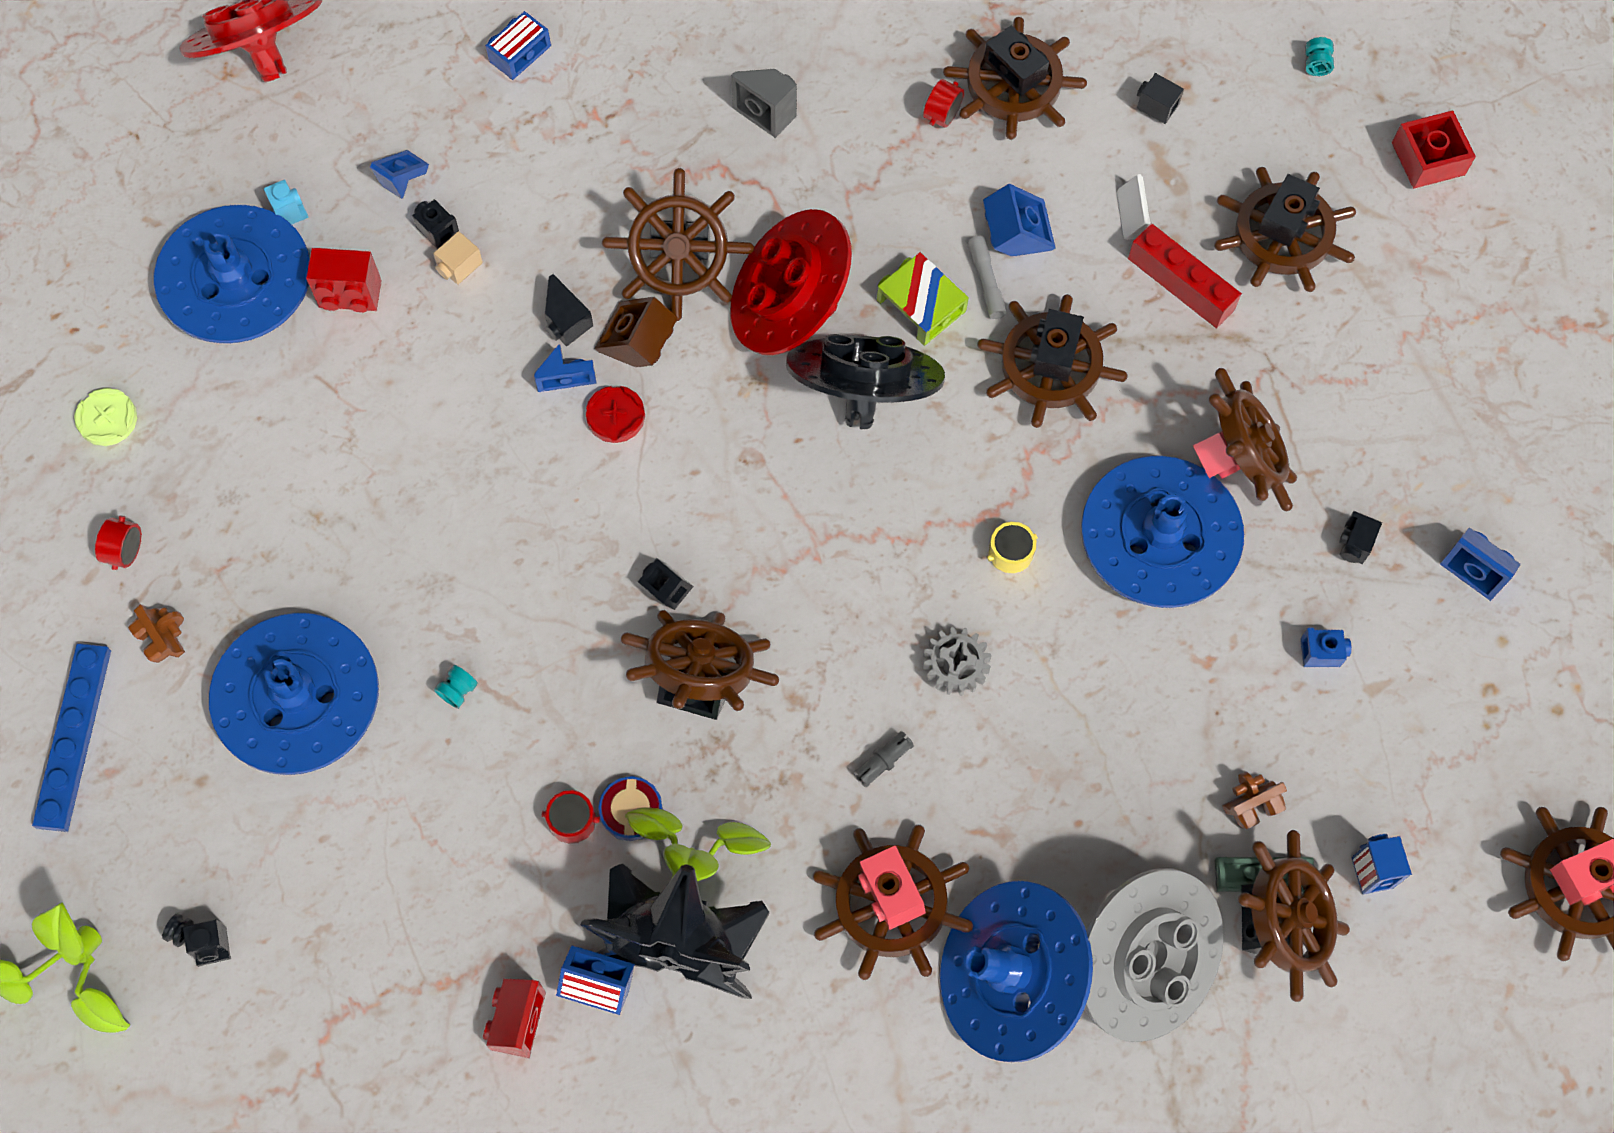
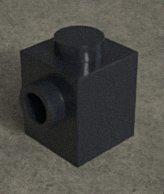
M1155 73L1149 82L1144 81L1137 92V96L1140 97L1137 109L1166 124L1180 105L1184 88Z

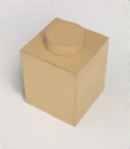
M459 231L433 253L437 263L435 268L438 273L446 280L450 278L457 285L483 263L479 248Z

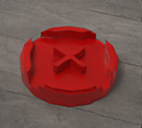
M604 387L595 392L587 403L586 419L588 427L594 436L602 441L611 443L628 441L636 436L643 427L645 420L643 401L636 392L628 387Z

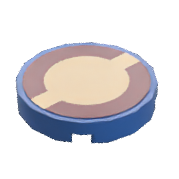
M634 776L619 778L609 784L602 793L598 806L600 820L606 830L617 839L626 841L640 840L644 837L637 834L630 827L625 814L639 808L663 809L661 796L655 786L643 778Z

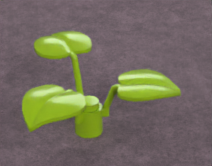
M639 808L625 814L630 827L640 836L652 840H664L666 838L671 840L672 845L667 846L663 854L664 860L672 873L671 879L680 867L685 864L693 866L697 882L711 877L717 872L719 867L718 861L713 856L718 848L723 845L730 852L741 855L759 853L771 847V842L753 827L739 822H728L717 828V835L720 839L716 840L709 852L695 850L692 847L688 848L678 844L675 833L680 832L683 825L672 813L658 808Z
M59 903L50 910L39 914L32 922V930L37 939L46 948L57 950L58 953L26 976H22L20 969L14 963L0 960V996L11 1003H27L33 996V991L27 982L32 981L63 957L71 965L84 963L75 988V994L78 997L74 998L71 1002V1007L76 1016L85 1025L97 1031L116 1033L127 1030L130 1024L124 1020L120 1010L109 996L93 988L83 990L90 965L95 961L91 954L102 943L101 935L94 928L86 925L81 926L77 930L63 903Z

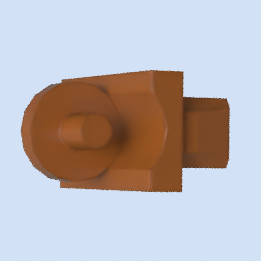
M141 604L134 609L137 618L128 628L132 635L139 640L144 641L148 636L152 639V642L143 649L149 661L159 663L168 656L179 658L185 653V650L176 638L182 633L179 626L184 621V617L180 612L174 611L169 613L167 608L160 610L157 608L146 609Z
M1245 771L1238 775L1240 784L1232 788L1236 796L1245 794L1222 805L1225 813L1233 815L1241 828L1249 829L1260 822L1254 809L1255 807L1262 804L1267 816L1277 815L1286 810L1282 794L1287 792L1284 782L1276 784L1274 781L1257 787L1265 783L1263 776L1259 774L1252 777Z

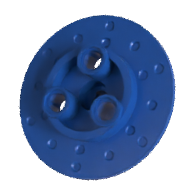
M250 205L217 207L186 221L166 241L155 265V294L168 319L186 334L213 343L249 341L278 328L300 306L309 286L306 279L310 261L309 252L296 228L282 216L276 215L270 210Z
M1141 457L1115 467L1099 480L1093 488L1082 515L1081 532L1083 546L1096 573L1120 595L1151 607H1184L1210 597L1220 590L1233 575L1239 564L1244 547L1242 516L1237 503L1228 489L1215 476L1209 478L1204 468L1175 457ZM1151 503H1158L1157 506L1152 507ZM1184 543L1191 544V545L1194 546V548H1195L1196 550H1195V551L1187 550V549L1183 546V544H1184ZM1137 546L1142 549L1143 553H1134L1130 547Z
M284 614L267 619L251 627L240 635L222 655L210 684V717L213 727L224 746L243 763L270 774H304L336 762L361 740L371 724L377 708L379 678L369 650L362 640L348 627L331 618L317 614ZM334 693V697L330 702L321 703L324 695ZM283 716L281 723L276 726H270V722L274 717Z
M1011 881L998 884L979 894L959 915V917L968 919L973 923V929L970 932L965 933L951 928L941 960V994L952 1026L970 1048L987 1058L997 1061L1025 1062L1041 1057L1057 1047L1067 1038L1079 1021L1085 1009L1092 984V950L1086 928L1074 907L1059 893L1041 884L1028 881Z

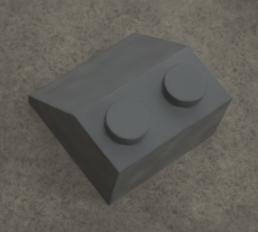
M776 69L738 71L731 75L732 108L774 138L796 118L797 84L789 75H783Z

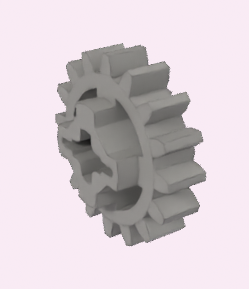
M951 627L949 635H946L942 630L939 631V641L931 638L929 640V647L931 649H925L923 657L928 660L924 661L923 669L930 670L927 674L928 681L936 679L935 688L938 690L943 685L946 686L948 695L952 693L953 689H957L959 695L962 696L966 687L974 692L977 687L976 682L983 685L986 679L984 674H989L991 668L990 665L986 664L990 662L991 654L983 653L987 648V643L982 642L978 644L979 634L977 633L972 635V637L967 636V628H964L961 634H957L954 627ZM954 644L949 648H945L947 645ZM968 648H970L975 655H972ZM958 652H960L961 661L960 664L957 665L956 671H954L953 662L954 659L957 658ZM939 667L944 669L947 676L940 671ZM966 674H967V675H970V676L967 677V678L959 679V678H961L962 676H964V675H966Z

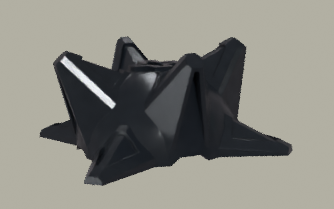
M623 863L610 869L607 919H584L580 924L602 938L604 943H606V947L596 953L656 972L665 968L680 972L686 980L698 982L740 998L752 999L751 993L736 978V974L750 971V966L744 958L770 914L762 900L753 901L743 906L718 909L714 906L708 907V902L701 900L695 869L687 864L680 867L661 893L653 891L631 874L632 870Z

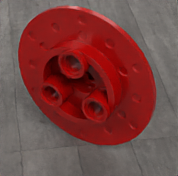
M242 0L230 6L217 7L203 14L205 27L186 39L179 48L180 52L186 58H198L241 47L250 54L264 82L280 78L278 73L286 74L287 69L275 43L277 32L312 13L321 5L322 0Z
M803 210L778 222L756 243L754 251L747 256L739 271L733 288L730 307L734 333L746 348L761 355L785 353L808 340L834 314L847 284L852 260L850 237L839 219L823 210Z

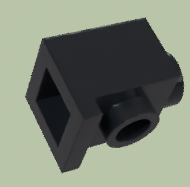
M435 199L429 203L423 201L416 206L415 214L412 215L415 226L437 250L459 231L456 218L452 214L450 215Z
M1353 511L1345 523V529L1339 540V543L1344 544L1340 552L1341 557L1351 563L1363 564L1372 551L1383 522Z
M658 558L645 567L642 577L638 580V583L662 604L673 610L678 607L694 587L668 564Z
M217 919L183 927L186 953L196 960V966L199 967L231 959L227 928Z

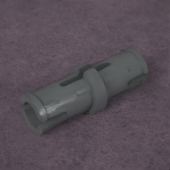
M900 731L882 749L877 748L873 751L874 756L853 772L859 782L863 780L862 785L867 788L885 770L890 771L894 768V762L914 747L909 737L904 738L906 736L904 732Z

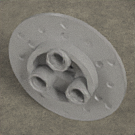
M1159 868L1133 876L1117 887L1106 898L1095 913L1086 931L1093 958L1092 984L1085 1006L1088 1015L1099 1028L1115 1038L1130 1042H1143L1170 1033L1196 1011L1215 980L1222 957L1224 942L1220 909L1213 894L1206 885L1196 877L1181 870Z

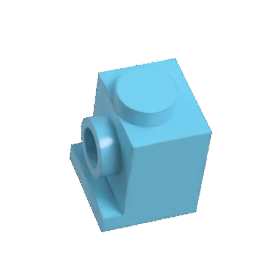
M285 179L263 188L276 215L282 216L291 224L309 218L296 188L290 190Z

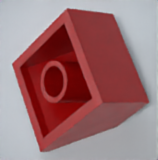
M503 979L502 986L496 987L492 1000V1007H496L493 1021H487L483 1039L487 1040L486 1046L490 1050L530 1059L546 995L539 981Z

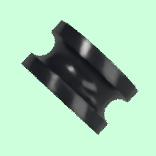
M179 913L173 915L163 930L162 939L167 942L173 940V945L176 947L182 946L185 943L183 927L194 925V921L189 918L183 920V916Z

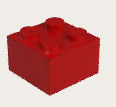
M1453 110L1402 123L1392 141V145L1413 189L1465 176L1476 158Z
M312 248L306 279L319 308L329 311L349 309L359 313L377 311L382 280L371 251Z

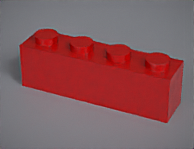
M1151 223L1132 243L1128 260L1216 329L1235 311L1242 293Z

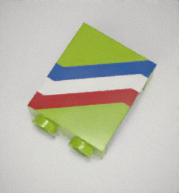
M921 252L913 258L905 259L895 273L884 276L877 286V301L881 304L886 299H889L918 327L916 339L924 346L967 310L969 297Z

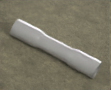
M975 236L968 241L971 255L982 283L989 316L991 319H999L1007 314L1005 304L996 283L985 238L983 236Z

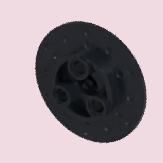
M828 335L825 338L802 343L790 350L786 358L787 371L798 382L816 391L847 399L846 425L852 427L854 420H859L860 413V429L872 427L876 402H907L926 398L938 392L945 382V371L935 359L916 349L905 346L904 340L892 336Z

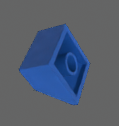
M1012 184L1005 185L983 199L985 218L991 234L990 241L995 250L1009 256H1020L1056 249L1044 199Z
M1470 527L1440 563L1441 566L1490 601L1512 579L1521 565L1509 552L1499 549L1489 542L1484 534L1474 531Z

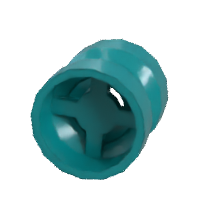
M1316 37L1306 43L1305 53L1308 57L1306 60V72L1309 75L1325 76L1333 71L1334 58L1332 55L1334 44L1331 39Z
M453 665L447 672V681L439 682L434 691L445 702L459 709L465 701L464 694L472 692L478 685V682L465 670L457 665Z

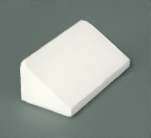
M1141 174L1133 177L1117 191L1123 237L1126 240L1136 239L1150 225L1144 181Z

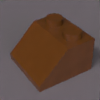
M655 297L621 301L594 349L601 354L633 367L653 366L660 358V351L666 340L672 335L673 327L678 317Z

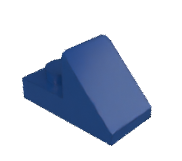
M405 150L371 162L370 168L384 188L402 199L408 181L425 175L429 164L409 150Z
M560 344L534 373L538 392L597 384L593 360L577 359L564 364Z

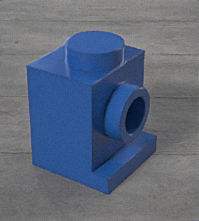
M1307 628L1300 638L1303 667H1341L1347 660V657L1351 655L1350 638H1344V630H1314V628ZM1326 644H1332V648H1328Z

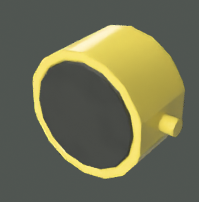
M1020 522L1003 523L992 534L987 559L989 562L992 561L997 569L1005 573L1014 574L1021 572L1033 560L1036 551V539L1038 537L1036 534H1033L1028 526Z

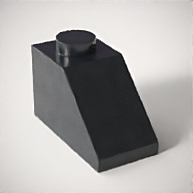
M554 274L550 275L545 307L546 330L555 341L560 339L567 347L593 327L591 311Z

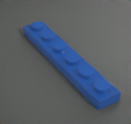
M76 645L32 824L36 829L69 831L111 650L106 646Z

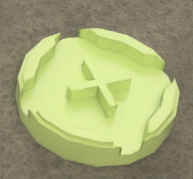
M104 388L95 390L88 394L89 397L85 401L82 400L77 405L74 415L75 425L84 439L94 445L109 446L117 444L126 439L135 428L137 422L136 407L130 398L118 389Z

